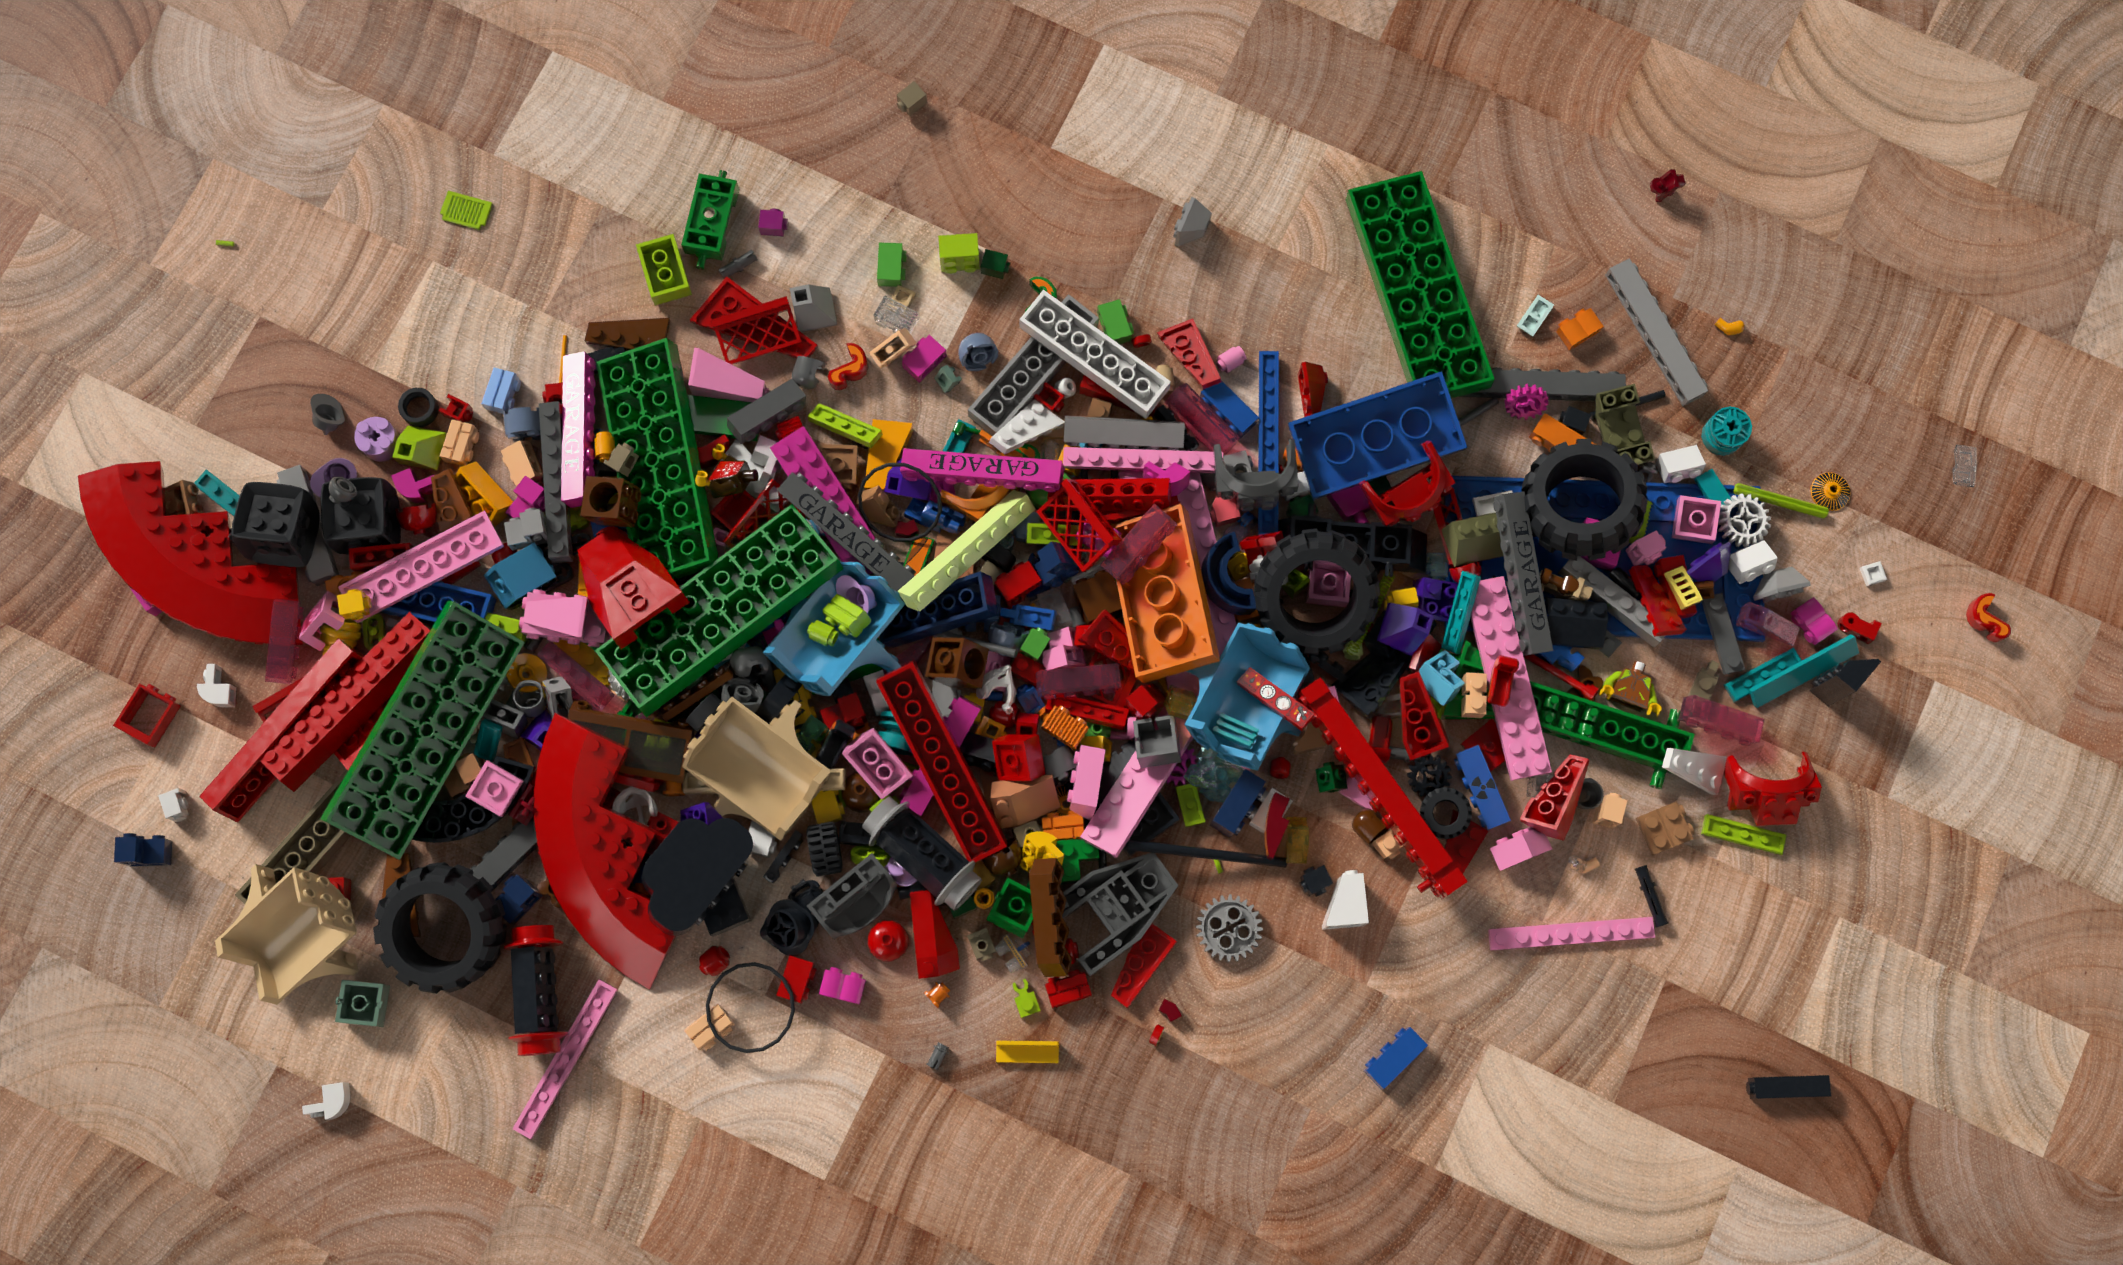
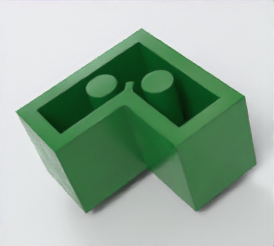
M1081 839L1060 840L1056 843V847L1064 854L1062 863L1064 874L1061 884L1076 883L1081 880L1079 862L1099 860L1098 848Z

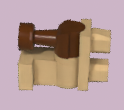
M1547 568L1539 572L1542 591L1553 594L1558 599L1589 600L1593 588L1584 585L1585 579L1581 577L1575 579L1573 576L1562 578L1552 574V570Z

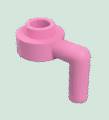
M1136 717L1127 718V732L1111 731L1110 739L1133 740L1135 738L1133 721H1136Z

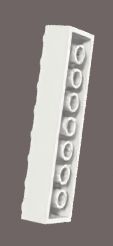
M1045 290L1039 294L1019 319V327L1145 419L1170 389V380Z

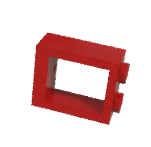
M139 683L113 726L155 748L181 705L175 702L177 698L167 693L164 696L159 694L158 691L160 689L149 683L147 686ZM148 694L168 704V707L150 735L129 725Z

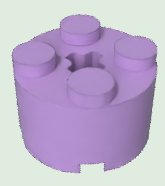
M370 417L357 424L355 443L368 458L382 462L392 458L397 438L400 435L385 418Z

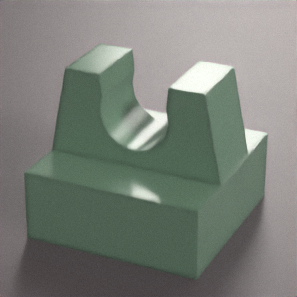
M948 365L941 367L934 377L944 393L950 392L962 380L960 376L956 377L954 375L955 368Z

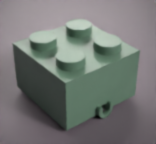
M342 980L340 994L336 998V1005L338 1006L335 1022L384 1027L390 985Z

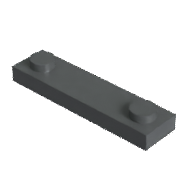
M1719 593L1714 595L1715 598L1703 599L1701 602L1723 675L1745 670L1723 594Z

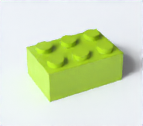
M674 234L636 244L650 296L655 306L692 295Z

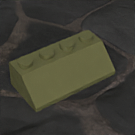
M1496 513L1454 521L1441 530L1454 567L1504 556L1500 546L1501 539L1497 529Z

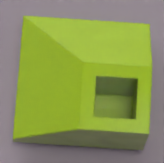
M407 426L397 438L392 457L399 464L437 471L447 433Z

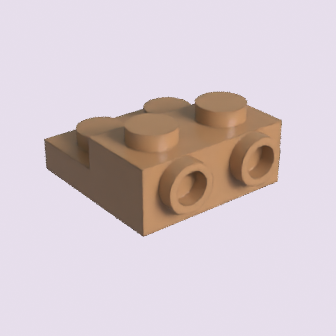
M818 444L819 450L845 491H852V488H857L858 445Z
M181 480L165 487L166 516L203 512V507L198 502L196 496L199 493V489L194 482Z
M1677 801L1635 818L1652 856L1693 840L1694 829L1690 823H1686L1683 817L1686 816L1685 809L1681 804L1678 805Z

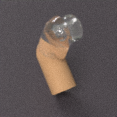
M1573 855L1568 860L1570 867L1582 874L1600 866L1596 857L1584 861L1579 859L1578 856Z

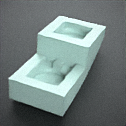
M1537 295L1517 327L1533 337L1554 307V304Z

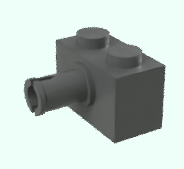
M513 690L506 704L492 699L480 720L482 722L486 719L503 727L502 733L519 739L528 721L525 713L517 710L513 699Z

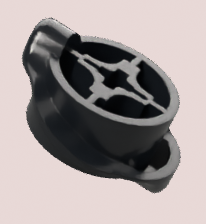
M783 899L777 901L771 907L760 929V936L784 955L796 956L807 949L819 921L797 902L791 899Z

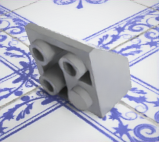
M1191 197L1189 203L1186 202L1184 204L1181 219H1178L1173 235L1176 238V246L1202 238L1211 221L1212 213L1194 197Z
M808 284L790 288L794 313L800 332L837 325L829 287Z
M1793 567L1775 570L1769 574H1764L1753 598L1754 601L1763 599L1764 603L1776 598L1790 597L1804 592L1803 588L1811 586V583Z

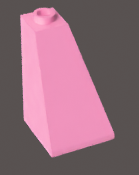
M694 348L688 383L693 395L754 402L769 393V388L766 387L765 381L699 348Z

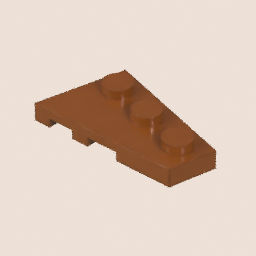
M452 469L445 470L431 477L433 497L437 507L436 518L437 522H439V534L473 517Z

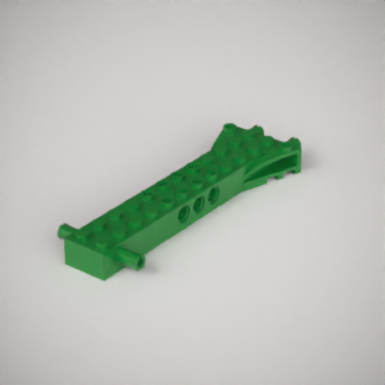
M1467 640L1464 641L1460 654L1450 653L1460 662L1454 673L1461 680L1466 673L1484 674L1479 650L1474 648ZM1530 681L1543 733L1653 768L1654 772L1649 784L1652 788L1656 786L1655 789L1661 790L1666 773L1673 774L1662 768L1667 748L1691 750L1695 734L1678 729L1683 712L1680 710L1677 712V709H1670L1667 725ZM1462 688L1456 697L1447 703L1441 716V720L1495 719L1492 704L1487 702V698L1486 715L1484 717H1461L1462 698L1465 696L1462 695Z

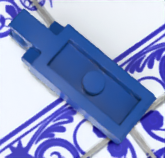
M1019 604L1012 605V609L1001 608L1000 616L1009 618V623L1036 629L1038 627L1043 630L1054 631L1057 615L1055 610Z

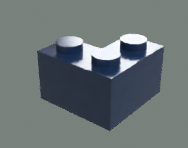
M1052 541L1037 552L1040 561L1035 564V568L1044 586L1059 587L1063 584L1064 580L1075 576L1080 570L1061 543ZM1070 545L1072 549H1076L1075 546Z
M125 833L123 837H115L114 862L129 867L170 866L172 862V841L165 839L164 835H153L152 839H144V836Z
M518 874L515 877L511 876L505 882V887L502 889L505 894L502 893L495 899H501L506 913L502 917L511 925H515L543 896L526 878Z

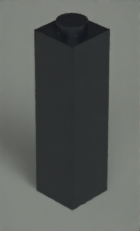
M1829 1075L1748 1078L1746 1083V1091L1750 1095V1099L1831 1097Z

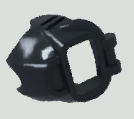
M802 879L800 883L791 887L792 891L789 893L788 899L797 902L812 913L807 905L824 891L820 888L817 881H805ZM807 886L810 887L809 889L795 897V894L799 892L801 889Z

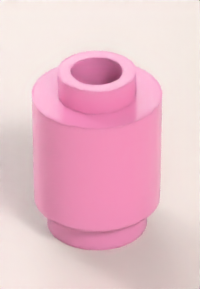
M1237 346L1219 355L1216 364L1221 372L1229 373L1242 365L1247 358L1242 348Z

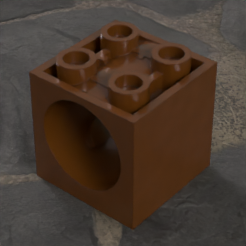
M586 476L580 516L597 525L635 528V522L638 519V503L641 500V488L624 478ZM618 493L616 505L607 511V504L610 498Z
M1101 570L1095 573L1094 577L1089 579L1086 577L1081 578L1073 585V596L1077 605L1081 608L1083 620L1087 625H1091L1102 610L1105 609L1115 619L1123 616L1118 587L1111 570L1107 572Z
M933 637L925 677L948 687L982 689L989 649L965 638Z

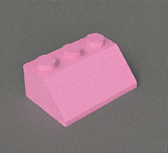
M874 728L860 734L847 744L842 752L844 757L881 799L885 798L913 776V773Z
M1081 745L1079 752L1075 751L1073 763L1077 764L1076 771L1072 770L1070 783H1074L1073 790L1069 789L1067 802H1071L1070 810L1087 820H1091L1097 807L1105 749Z

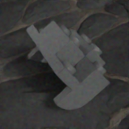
M871 853L809 903L807 907L835 940L839 936L855 933L877 919L889 905L895 890L899 887L887 870Z

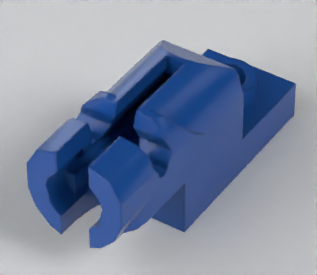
M913 498L904 513V517L910 520L914 519L915 522L930 528L938 513V503L929 500L926 504ZM942 506V513L938 524L933 530L940 533L943 529L950 533L959 534V527L964 526L966 515Z
M1552 645L1553 651L1534 654L1551 665L1557 660V664L1566 668L1571 673L1585 658L1578 651L1570 654L1572 647Z

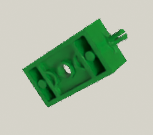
M719 170L718 177L698 174L681 244L685 254L698 257L697 269L701 268V270H704L706 259L723 261L727 244L725 234L732 207H736L740 190L737 180L727 179V172L724 170ZM708 210L715 212L711 218H706L704 214Z

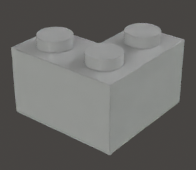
M528 508L525 512L519 513L520 517L504 522L507 544L512 551L525 548L532 543H535L536 546L547 543L546 516L540 509Z

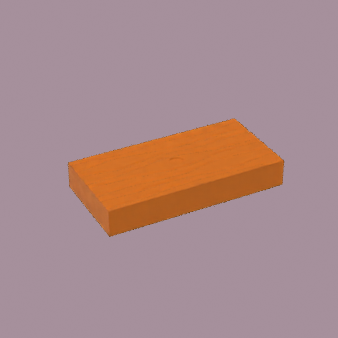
M1178 504L1112 525L1113 528L1122 533L1120 537L1125 541L1112 562L1135 677L1142 683H1147L1219 662L1220 656L1188 510L1182 504Z

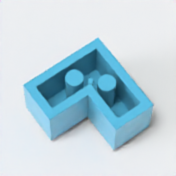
M1446 650L1424 662L1419 670L1429 694L1442 706L1452 701L1465 684L1454 673L1460 662Z

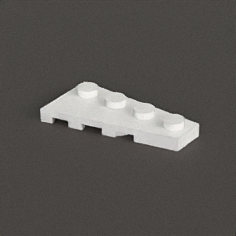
M1667 748L1662 768L1709 794L1718 795L1727 757Z

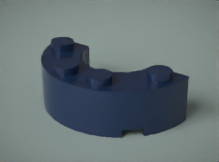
M1232 532L1220 538L1205 555L1201 566L1203 582L1207 596L1220 609L1235 615H1250L1256 610L1253 589H1244L1237 586L1231 581L1227 572L1228 561L1241 551L1236 534Z

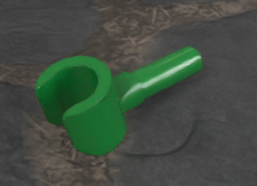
M958 422L952 432L959 436H962L964 431L979 435L981 430L969 428L964 423Z

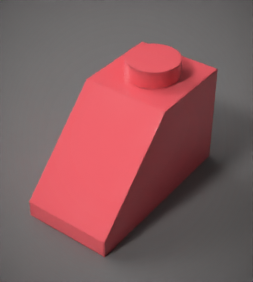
M1216 496L1209 511L1211 522H1215L1216 527L1237 522L1241 515L1236 507L1235 496L1229 500H1223L1222 497L1217 498Z

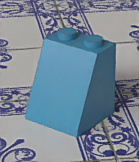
M532 543L492 566L484 574V577L504 608L507 609L523 599V597H526L528 592L533 593L534 589L538 590L551 582L556 575L553 566L545 560L542 549L536 546L535 543Z

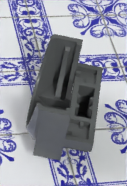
M1289 439V445H1286L1287 466L1282 474L1275 473L1274 470L1235 473V476H1232L1224 465L1220 444L1214 445V482L1217 498L1222 497L1223 500H1229L1236 496L1237 509L1248 512L1252 511L1253 508L1271 510L1273 507H1277L1279 493L1289 496L1297 492L1299 485L1295 439Z

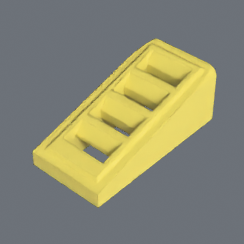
M1683 566L1664 573L1681 610L1698 604L1703 600ZM1681 574L1682 577L1673 580L1672 576ZM1684 580L1685 584L1678 587L1676 583ZM1688 588L1689 591L1681 593L1680 590ZM1688 595L1692 596V598L1688 600L1685 599V597Z

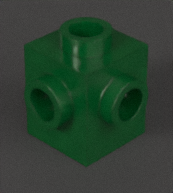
M1326 762L1323 763V767L1315 769L1319 793H1334L1348 789L1344 765Z

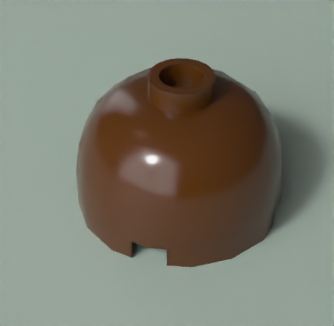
M858 772L847 777L845 780V790H841L842 799L846 806L858 813L869 812V809L881 799Z
M1008 839L1006 848L981 859L990 872L996 875L1005 874L1010 876L1017 871L1016 867L1020 865L1022 860V849L1017 839Z

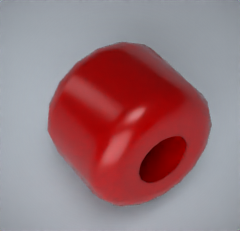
M1284 757L1273 759L1270 766L1271 776L1277 779L1288 778L1291 763Z

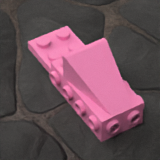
M534 589L533 593L528 592L527 597H523L522 609H525L524 617H520L519 629H522V633L527 635L526 638L539 640V637H545L547 641L551 642L568 640V644L580 645V642L588 643L590 647L599 648L600 645H603L612 638L591 607L586 596L574 595V597L570 598L566 597L565 593L554 592V595L545 594L546 591Z

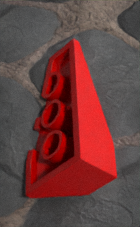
M1301 362L1297 376L1303 414L1306 417L1321 412L1328 375L1327 372L1323 371L1322 365Z
M1420 672L1401 677L1400 695L1403 744L1410 761L1449 747V739Z
M1570 754L1555 770L1554 776L1550 781L1540 787L1542 790L1535 798L1532 797L1527 802L1520 821L1545 836L1564 841L1574 818L1590 760Z
M928 890L910 892L918 979L939 977L959 970L958 947L951 936L939 907L934 904L935 898L933 894Z

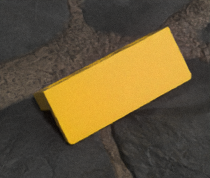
M996 1040V1062L1059 1063V1041Z

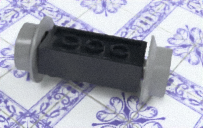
M887 797L870 813L862 825V828L871 835L869 845L874 846L878 844L937 898L934 903L936 906L946 903L954 911L957 910L974 893L982 881L973 872L975 861L969 862L909 808L910 803L908 801L898 804L891 797Z

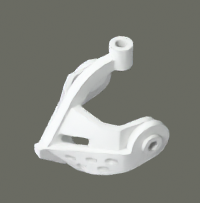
M1005 665L986 673L982 689H976L977 697L984 699L989 697L993 689L1006 687V692L1003 696V701L1006 703L1002 705V709L1006 714L1012 713L1013 708L1011 705L1015 702L1017 694L1010 665Z
M631 786L623 790L613 803V810L621 814L628 809L636 807L639 822L644 825L646 824L644 823L641 806L648 805L650 815L653 817L657 816L658 812L655 801L646 790ZM631 794H633V796H632L627 802H625L626 799H627Z

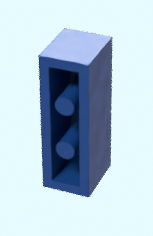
M1222 380L1221 383L1201 391V404L1206 409L1210 408L1214 412L1215 418L1228 426V430L1232 435H1237L1241 439L1258 423L1259 417Z
M1402 1027L1394 1035L1396 1039L1391 1044L1387 1042L1380 1049L1381 1054L1377 1058L1373 1056L1365 1064L1367 1068L1364 1072L1381 1090L1385 1089L1428 1046L1411 1027L1406 1029Z

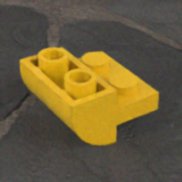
M1040 831L1027 834L1022 848L1021 867L1029 873L1034 859L1057 858L1062 866L1064 854L1056 847L1057 838L1049 833Z

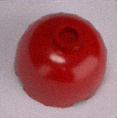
M436 503L431 504L432 508H428V504L405 507L403 512H400L399 508L395 509L398 524L406 531H413L414 535L426 533L425 529L432 527L436 522Z
M884 920L871 928L867 945L876 959L883 962H893L905 954L908 948L909 937L901 924L892 920Z

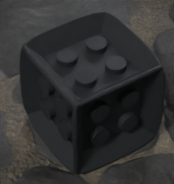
M376 477L347 479L356 487L357 495L352 500L341 502L340 504L333 503L329 498L330 481L322 485V532L325 543L332 550L339 554L349 555L350 548L400 544L401 526L398 524L395 509H400L396 489L387 480Z
M248 482L244 485L237 503L232 523V540L240 553L251 561L288 567L307 566L312 556L320 522L319 508L310 493L302 488L286 484Z

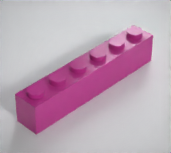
M961 695L958 699L954 698L948 709L952 711L949 716H944L959 747L982 708ZM919 768V770L914 769L913 776L909 778L912 781L909 788L904 787L899 797L902 799L901 803L908 801L910 803L909 808L921 816L932 798L933 792Z

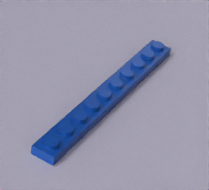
M1259 351L1258 472L1275 470V473H1279V351ZM1278 502L1277 507H1273L1271 510L1258 508V535L1278 532Z

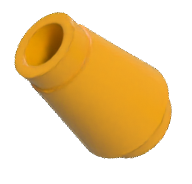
M981 888L976 891L974 902L979 908H989L994 903V894L988 888ZM989 896V901L985 903L984 898Z

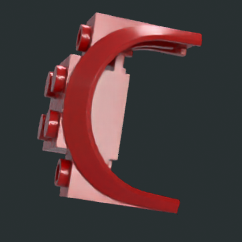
M1431 441L1421 444L1431 463L1379 496L1368 481L1363 480L1358 483L1369 501L1367 502L1369 507L1376 512L1383 525L1387 526L1389 524L1393 526L1400 519L1407 522L1418 520L1422 517L1421 513L1436 509L1439 506L1438 503L1442 501L1440 495L1452 489L1451 485L1455 481ZM1426 478L1431 479L1430 484L1428 483Z
M1801 753L1803 756L1801 766L1797 767L1799 776L1788 780H1770L1757 777L1745 771L1733 755L1728 756L1723 773L1730 788L1727 802L1728 809L1750 810L1756 826L1797 824L1801 807L1810 806V803L1819 802L1822 789L1808 753Z

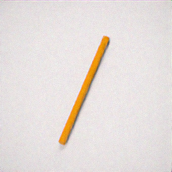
M563 335L559 383L563 382V356L566 354V335Z

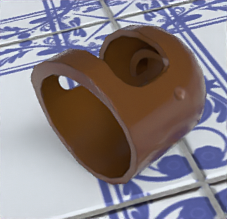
M1369 808L1360 811L1352 821L1354 832L1367 845H1370L1389 830L1375 815L1376 812Z

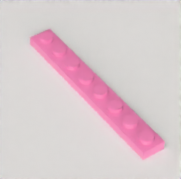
M1064 447V469L1144 471V465L1150 461L1163 470H1166L1176 462L1189 470L1190 473H1215L1213 452Z
M1653 917L1488 930L1490 950L1655 938Z
M602 980L597 981L571 1026L568 1035L563 1040L561 1052L555 1054L514 1125L513 1130L529 1139H533L618 989Z

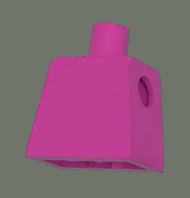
M1359 485L1326 496L1344 522L1354 518L1356 523H1368L1364 513L1370 511L1371 508L1367 503L1369 502Z

